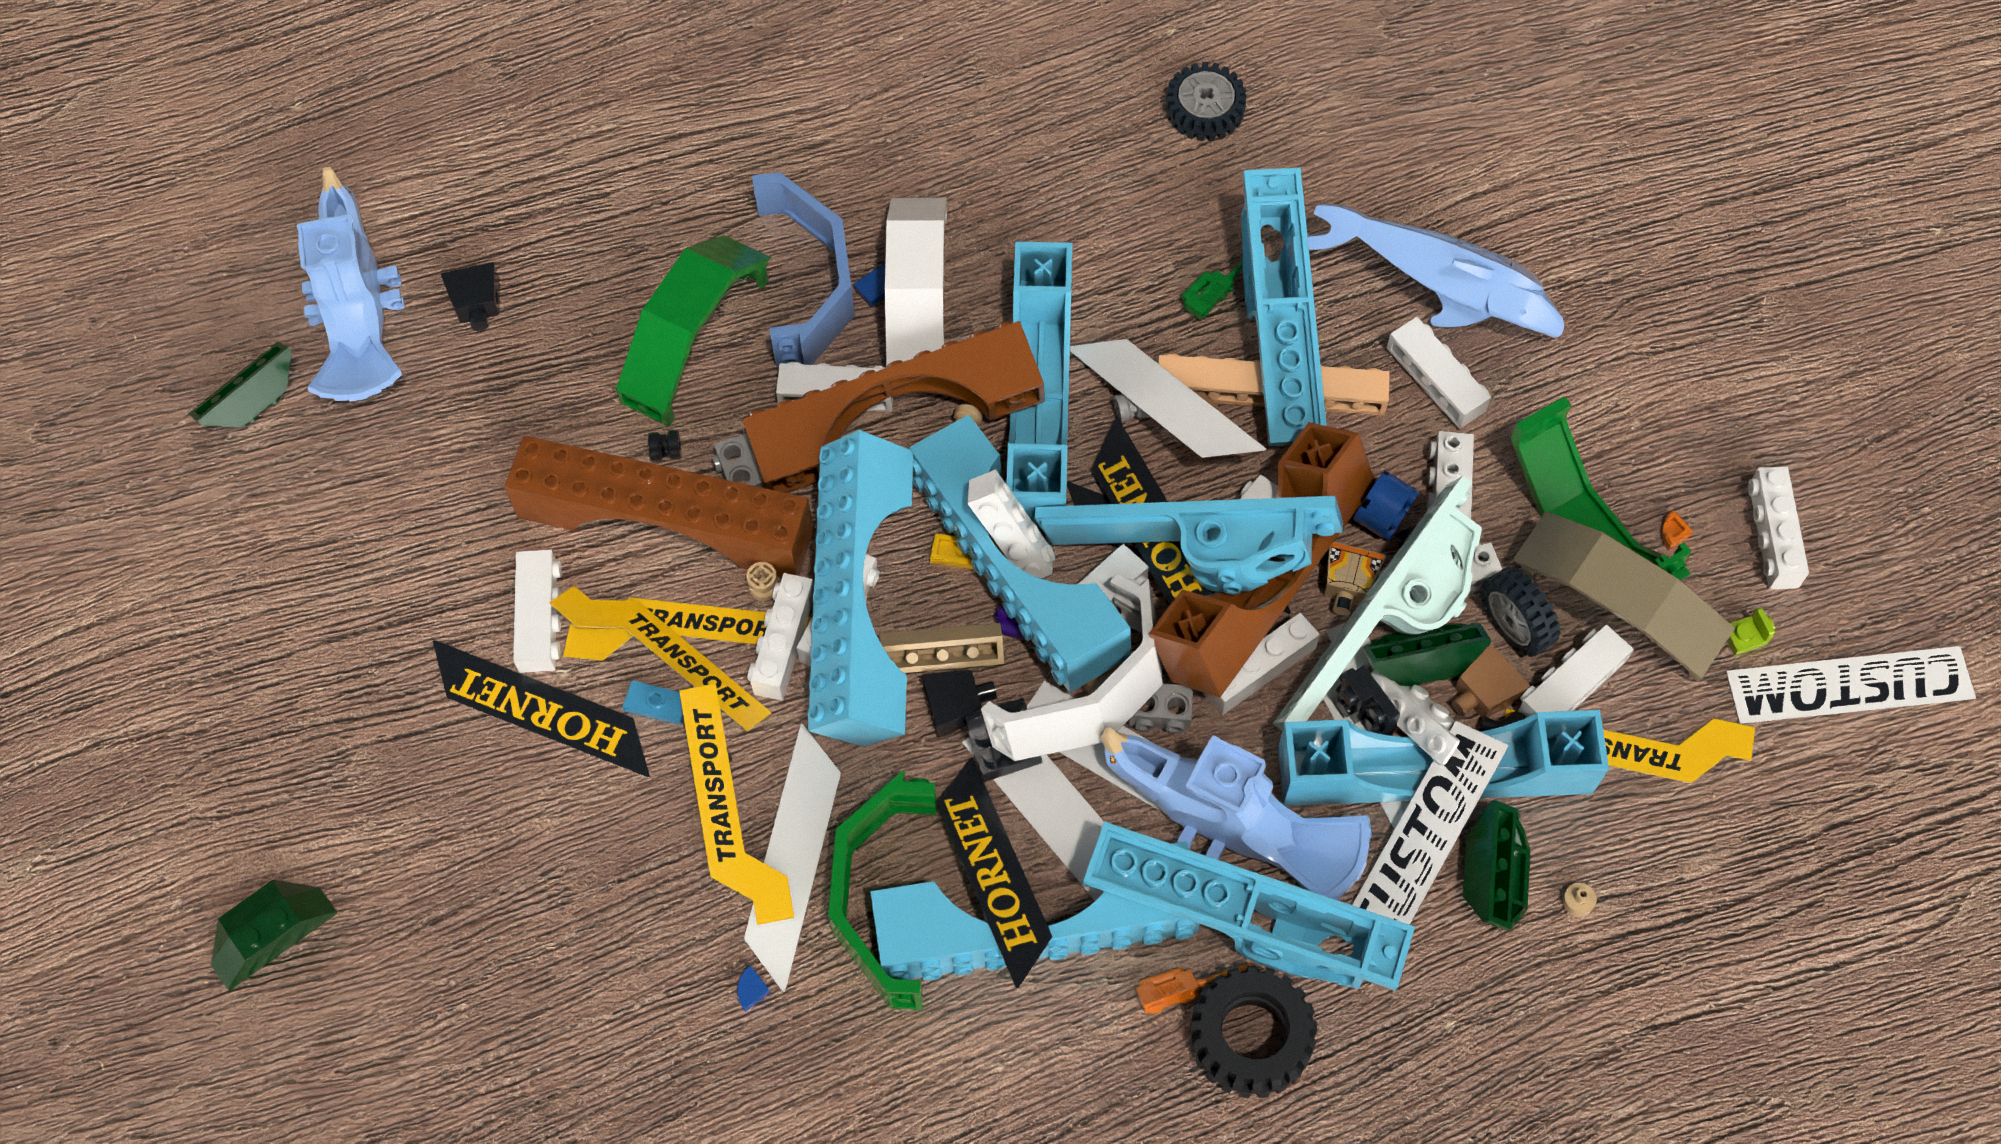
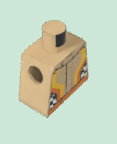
M1338 542L1331 544L1326 559L1324 596L1335 599L1333 611L1336 614L1348 616L1351 614L1353 604L1359 605L1376 582L1378 573L1383 568L1386 555Z

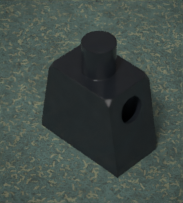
M494 262L441 273L442 280L460 323L470 322L471 328L475 331L487 329V318L497 316L500 313V278Z
M971 670L922 675L925 694L938 738L966 727V716L981 711L982 702L997 699L993 681L976 685Z

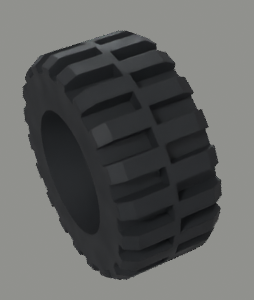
M1247 966L1246 970L1242 972L1239 971L1238 967L1228 970L1227 976L1219 975L1212 980L1209 988L1205 987L1200 994L1198 1003L1195 1005L1190 1025V1045L1192 1052L1196 1054L1195 1061L1199 1069L1204 1068L1206 1070V1078L1210 1082H1219L1222 1084L1221 1090L1229 1094L1231 1090L1240 1092L1239 1097L1249 1098L1251 1094H1258L1259 1098L1269 1097L1270 1092L1275 1091L1278 1094L1286 1090L1288 1084L1295 1083L1301 1076L1314 1051L1317 1021L1313 1020L1315 1012L1311 1003L1305 1002L1306 993L1301 987L1293 988L1291 986L1293 980L1285 974L1282 979L1274 976L1276 971L1274 969L1266 967L1265 972H1258L1257 966ZM1252 1005L1264 1008L1272 1013L1283 1029V1042L1279 1050L1274 1055L1264 1059H1250L1234 1052L1228 1046L1222 1034L1223 1021L1231 1010L1241 1006Z

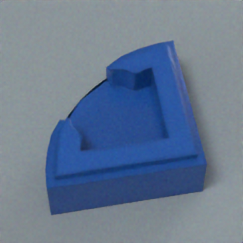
M751 966L743 972L737 989L738 999L744 1012L770 993V989Z

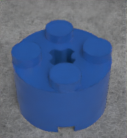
M1384 470L1368 493L1362 506L1358 509L1353 520L1389 541L1420 492Z

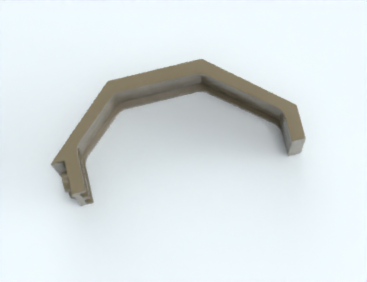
M1547 511L1544 512L1513 558L1514 562L1522 566V572L1533 578L1536 572L1567 585L1643 632L1690 672L1688 677L1698 683L1735 629L1678 578L1605 533Z

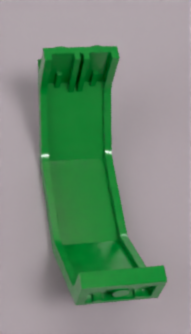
M725 235L685 248L642 309L616 387L620 404L669 427L675 419L672 401L697 333L735 279L740 278L744 280L748 276L757 281L759 288L763 289L768 282L766 264L771 257Z
M1564 396L1516 423L1511 435V441L1540 517L1547 511L1603 532L1680 581L1691 575L1685 563L1691 550L1684 542L1677 547L1675 553L1670 558L1665 554L1662 555L1640 545L1594 490L1567 423V414L1571 404Z
M904 770L836 828L828 917L834 936L890 1008L922 1010L923 992L921 980L894 979L888 976L847 920L852 856L855 850L894 815H936L935 783L929 782V780L924 778H914L911 781H906Z

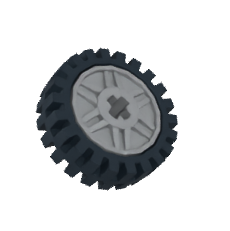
M1202 62V67L1194 63L1191 64V69L1187 66L1182 68L1181 73L1177 72L1174 78L1170 80L1167 88L1166 112L1173 128L1178 127V132L1182 135L1187 131V138L1190 139L1198 135V141H1204L1205 136H1208L1209 141H1215L1216 135L1222 139L1225 138L1226 132L1229 135L1232 134L1235 127L1238 128L1241 124L1246 107V89L1243 87L1241 78L1237 80L1238 75L1234 71L1229 74V68L1226 66L1220 70L1217 63H1213L1212 67H1208V62Z
M1506 567L1483 582L1480 588L1482 590L1480 596L1483 598L1481 600L1483 606L1487 608L1485 612L1487 616L1493 619L1490 622L1494 627H1498L1500 636H1505V641L1509 645L1513 644L1514 650L1520 651L1524 656L1533 657L1559 640L1561 632L1558 629H1560V623L1556 621L1558 619L1557 614L1551 611L1554 607L1551 602L1546 601L1545 598L1547 596L1544 591L1540 592L1538 590L1539 585L1535 581L1531 582L1529 575H1523L1522 570L1515 569V567Z

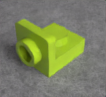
M1758 608L1751 616L1730 623L1735 629L1728 638L1727 643L1734 656L1765 646L1775 634L1773 620L1765 614L1763 608Z

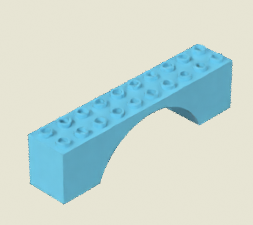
M1015 242L1013 323L1021 322L1044 382L1045 402L1010 414L1006 484L1038 529L1041 528L1034 518L1035 507L1066 506L1072 243Z
M970 415L961 418L909 447L913 451L914 476L912 483L918 492L923 491L925 493L927 504L934 513L938 511L941 515V522L946 531L955 534L957 537L956 542L963 554L968 553L971 556V562L978 575L984 574L987 578V585L991 593L995 597L1000 596L1003 600L1005 612L1011 619L1015 617L1020 625L1018 627L1023 637L1027 641L1031 639L1035 644V652L1043 663L1048 662L1051 666L1052 676L1058 685L1064 684L1069 693L1121 664L1131 655L1130 626L1097 583L1062 584L1035 577L1012 564L994 545L986 528L968 505L969 480L995 469L1003 479L1000 455Z
M857 430L822 446L819 455L820 471L817 536L815 540L816 561L814 566L815 583L813 594L812 650L810 653L808 731L866 747L905 735L907 675L891 660L874 631L865 601L863 571L870 539L879 524L888 515L912 506L913 451L864 431Z
M1600 710L1537 712L1518 722L1481 732L1509 746L1480 798L1593 794L1609 770ZM1349 720L1285 722L1278 745L1283 805L1411 801L1434 759L1410 737H1397L1370 732L1357 727Z
M1187 841L1171 843L1189 850ZM934 881L870 891L881 967L891 978L910 980L923 977V980L929 981L942 977V974L954 972L955 975H967L977 968L986 967L987 970H998L1005 967L1004 959L989 924L972 917L954 905L941 892ZM1104 891L1095 902L1079 914L1048 926L1052 939L1039 958L1049 957L1050 960H1060L1068 957V954L1081 952L1082 955H1091L1098 953L1101 948L1112 947L1113 950H1122L1131 947L1132 943L1144 942L1145 945H1153L1162 942L1163 938L1189 939L1194 936V933H1198L1200 924Z

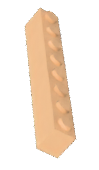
M1159 355L1158 364L1195 393L1204 392L1214 403L1265 407L1260 360L1240 361L1235 358L1213 359L1206 356ZM1321 365L1325 411L1385 415L1389 402V371H1381L1377 368L1365 370L1352 369L1348 366L1337 368Z

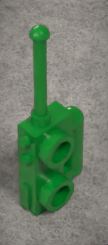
M1242 261L1226 276L1218 270H1215L1213 274L1209 271H1204L1182 293L1184 309L1202 321L1222 299L1224 300L1229 292L1233 291V279L1242 269ZM1205 286H1207L1199 295H1197Z

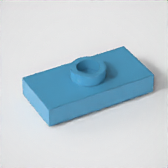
M631 681L622 706L623 711L682 725L684 716L680 692Z

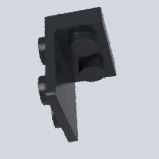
M1023 698L998 706L1011 713L1027 710ZM982 711L965 717L973 755L984 782L1043 763L1041 756L1014 761L993 748Z

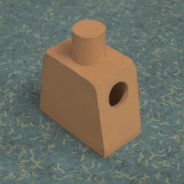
M1490 644L1460 676L1456 685V690L1460 693V696L1452 701V706L1461 716L1474 709L1482 718L1484 716L1490 717L1521 701L1520 697L1531 686L1497 649Z

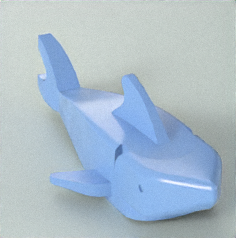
M1318 204L1313 214L1329 222L1331 231L1323 234L1309 235V249L1331 248L1346 243L1358 236L1401 271L1437 293L1442 302L1443 309L1440 313L1432 316L1430 322L1433 326H1467L1493 316L1553 338L1559 337L1564 330L1563 318L1544 291L1543 284L1527 268L1511 259L1453 236L1369 217L1343 205Z

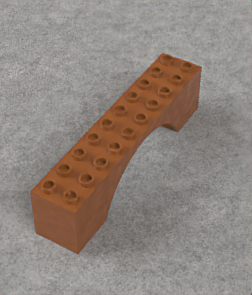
M1003 322L995 330L975 332L969 336V339L964 341L947 342L942 345L941 349L933 352L929 350L917 353L913 359L904 362L902 360L893 361L885 369L876 372L875 370H868L861 373L859 378L854 380H840L833 383L831 388L823 391L812 390L805 393L803 398L794 401L791 399L783 400L777 403L775 408L766 411L759 409L749 413L748 417L742 420L767 489L790 493L818 483L821 447L840 439L845 430L858 416L889 397L923 392L943 394L975 406L990 421L1045 402L1044 382L1021 322Z
M1308 422L1278 462L1276 498L1335 496L1344 528L1376 483L1359 433ZM1317 533L1312 534L1311 565L1295 572L1293 570L1267 580V584L1251 591H1241V593L1235 595L1216 592L1203 596L1181 590L1149 633L1150 637L1154 639L1156 650L1171 682L1221 697L1339 533H1334L1331 536H1321ZM1271 557L1267 559L1268 561L1275 562L1284 561V559L1278 557Z
M525 435L522 438L504 485L519 519L572 531L582 523L598 519H623L648 523L697 539L726 555L741 569L748 570L755 563L767 562L774 567L777 577H782L783 573L800 576L814 532L809 499L806 497Z

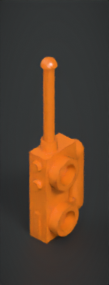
M1246 962L1245 965L1239 966L1238 969L1242 972L1246 970L1247 966L1252 965ZM1178 967L1142 979L1139 987H1136L1137 996L1146 1014H1157L1165 1007L1173 1004L1191 1002L1195 997L1200 996V988L1212 983V980L1219 975L1227 976L1228 970L1204 979L1199 978L1195 980L1190 969L1184 971Z

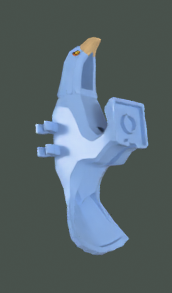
M325 167L322 170L323 187L318 206L319 219L297 224L301 268L307 272L311 280L301 283L302 293L306 294L307 302L317 301V305L304 306L305 318H308L310 326L319 325L324 322L331 351L317 375L308 385V391L318 395L320 398H334L335 401L349 400L351 402L367 399L369 396L381 393L382 389L393 385L394 381L402 375L399 367L383 347V308L401 310L405 307L404 299L401 297L399 289L381 293L380 285L388 287L402 285L401 275L398 274L397 266H389L378 270V264L374 252L369 245L354 193L345 184L340 182L331 167Z
M1110 727L1104 730L1101 739L1105 746L1106 764L1120 778L1136 788L1151 802H1156L1172 821L1185 827L1177 842L1187 841L1189 849L1198 833L1213 841L1205 856L1220 860L1226 847L1239 855L1268 862L1281 868L1305 890L1335 900H1339L1346 890L1349 891L1353 884L1360 879L1367 865L1366 860L1372 834L1370 818L1367 815L1328 818L1301 817L1286 808L1271 794L1273 783L1263 773L1266 768L1265 760L1212 735L1200 758L1192 759L1181 757L1177 753L1138 736L1125 735Z

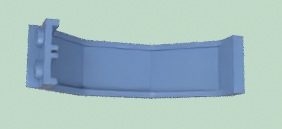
M780 172L752 175L759 216L785 214L836 255L839 284L814 316L806 323L770 328L776 367L780 363L788 364L790 362L813 365L855 316L843 220Z

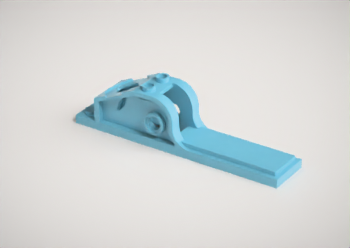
M1301 168L1244 170L1245 203L1241 212L1243 284L1248 319L1256 320L1268 446L1292 445L1308 422L1327 426ZM1267 224L1280 232L1284 239L1280 258L1275 262L1270 261L1265 256L1264 243H1261L1260 230L1262 226Z
M1335 496L1035 507L1034 517L1046 539L1052 545L1181 541L1182 552L1190 564V569L1196 581L1208 590L1231 595L1239 594L1241 591H1251L1267 584V580L1290 570L1295 572L1311 565L1312 534L1317 533L1321 536H1331L1334 533H1343V520ZM1271 557H1278L1284 559V561L1275 562L1268 561L1267 559Z
M1105 821L1083 881L1085 885L1219 930L1234 939V947L1238 953L1261 965L1290 975L1337 983L1338 985L1359 989L1363 980L1396 991L1415 926ZM1254 909L1276 920L1272 933L1250 923ZM1338 936L1347 943L1352 944L1354 951L1350 956L1339 953L1335 955L1323 951L1322 947L1317 945H1320L1328 937Z

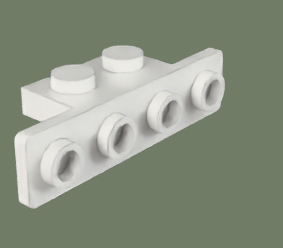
M1373 670L1371 675L1400 712L1397 726L1438 764L1445 765L1460 743V740L1450 732L1455 723L1449 716L1450 712L1444 706L1434 703L1428 697L1429 693L1424 688L1418 685L1400 686L1395 681Z

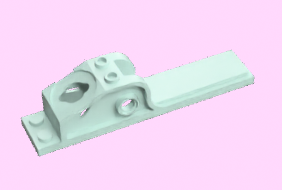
M1461 476L1444 487L1273 722L1275 727L1283 731L1285 722L1307 721L1379 621L1388 624L1400 633L1417 635L1439 628L1446 624L1452 616L1456 618L1461 614L1467 605L1464 600L1470 591L1473 576L1470 571L1475 547L1479 546L1482 527L1456 508H1460L1469 498L1470 493L1467 490L1472 485V482Z

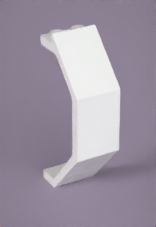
M891 198L886 226V366L893 361L902 360L904 362L913 359L917 353L929 350L933 352L941 349L942 345H944L943 276L945 223H947L946 198Z
M1117 574L1110 581L1111 586L1117 590V594L1113 598L1115 605L1121 608V616L1131 628L1142 633L1143 640L1141 645L1091 695L1016 713L1007 712L989 701L981 708L993 748L1017 761L1103 743L1101 737L1106 728L1110 727L1118 731L1163 685L1161 660L1156 650L1154 639L1149 635L1157 623L1149 579L1140 586L1135 580H1128Z

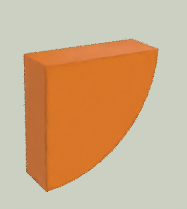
M1675 510L1668 514L1661 529L1662 541L1668 551L1693 533V530Z

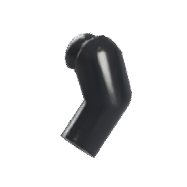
M1517 711L1510 713V716L1501 721L1484 716L1479 731L1503 727L1523 720L1525 716Z

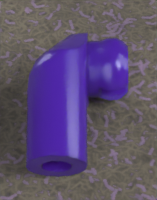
M1003 604L999 605L995 612V620L997 623H1000L1002 633L1006 636L1027 641L1021 634L1018 627L1020 624L1017 623L1015 617L1011 619L1005 612Z

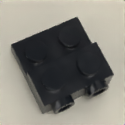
M1365 665L1357 670L1350 668L1339 677L1341 684L1335 689L1339 695L1337 705L1341 713L1345 717H1350L1354 724L1365 718V724L1370 732L1393 736L1400 712Z

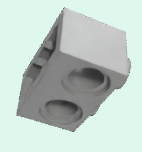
M747 433L714 444L716 455L712 456L716 472H723L725 480L734 482L747 480V485L766 488ZM733 456L739 457L737 460L734 461L728 460Z
M1163 684L1145 703L1150 705L1153 710L1143 712L1139 709L1129 719V727H1135L1139 731L1166 729L1167 732L1174 734L1190 731L1193 689L1183 685ZM1177 706L1184 712L1173 714L1169 711V708Z

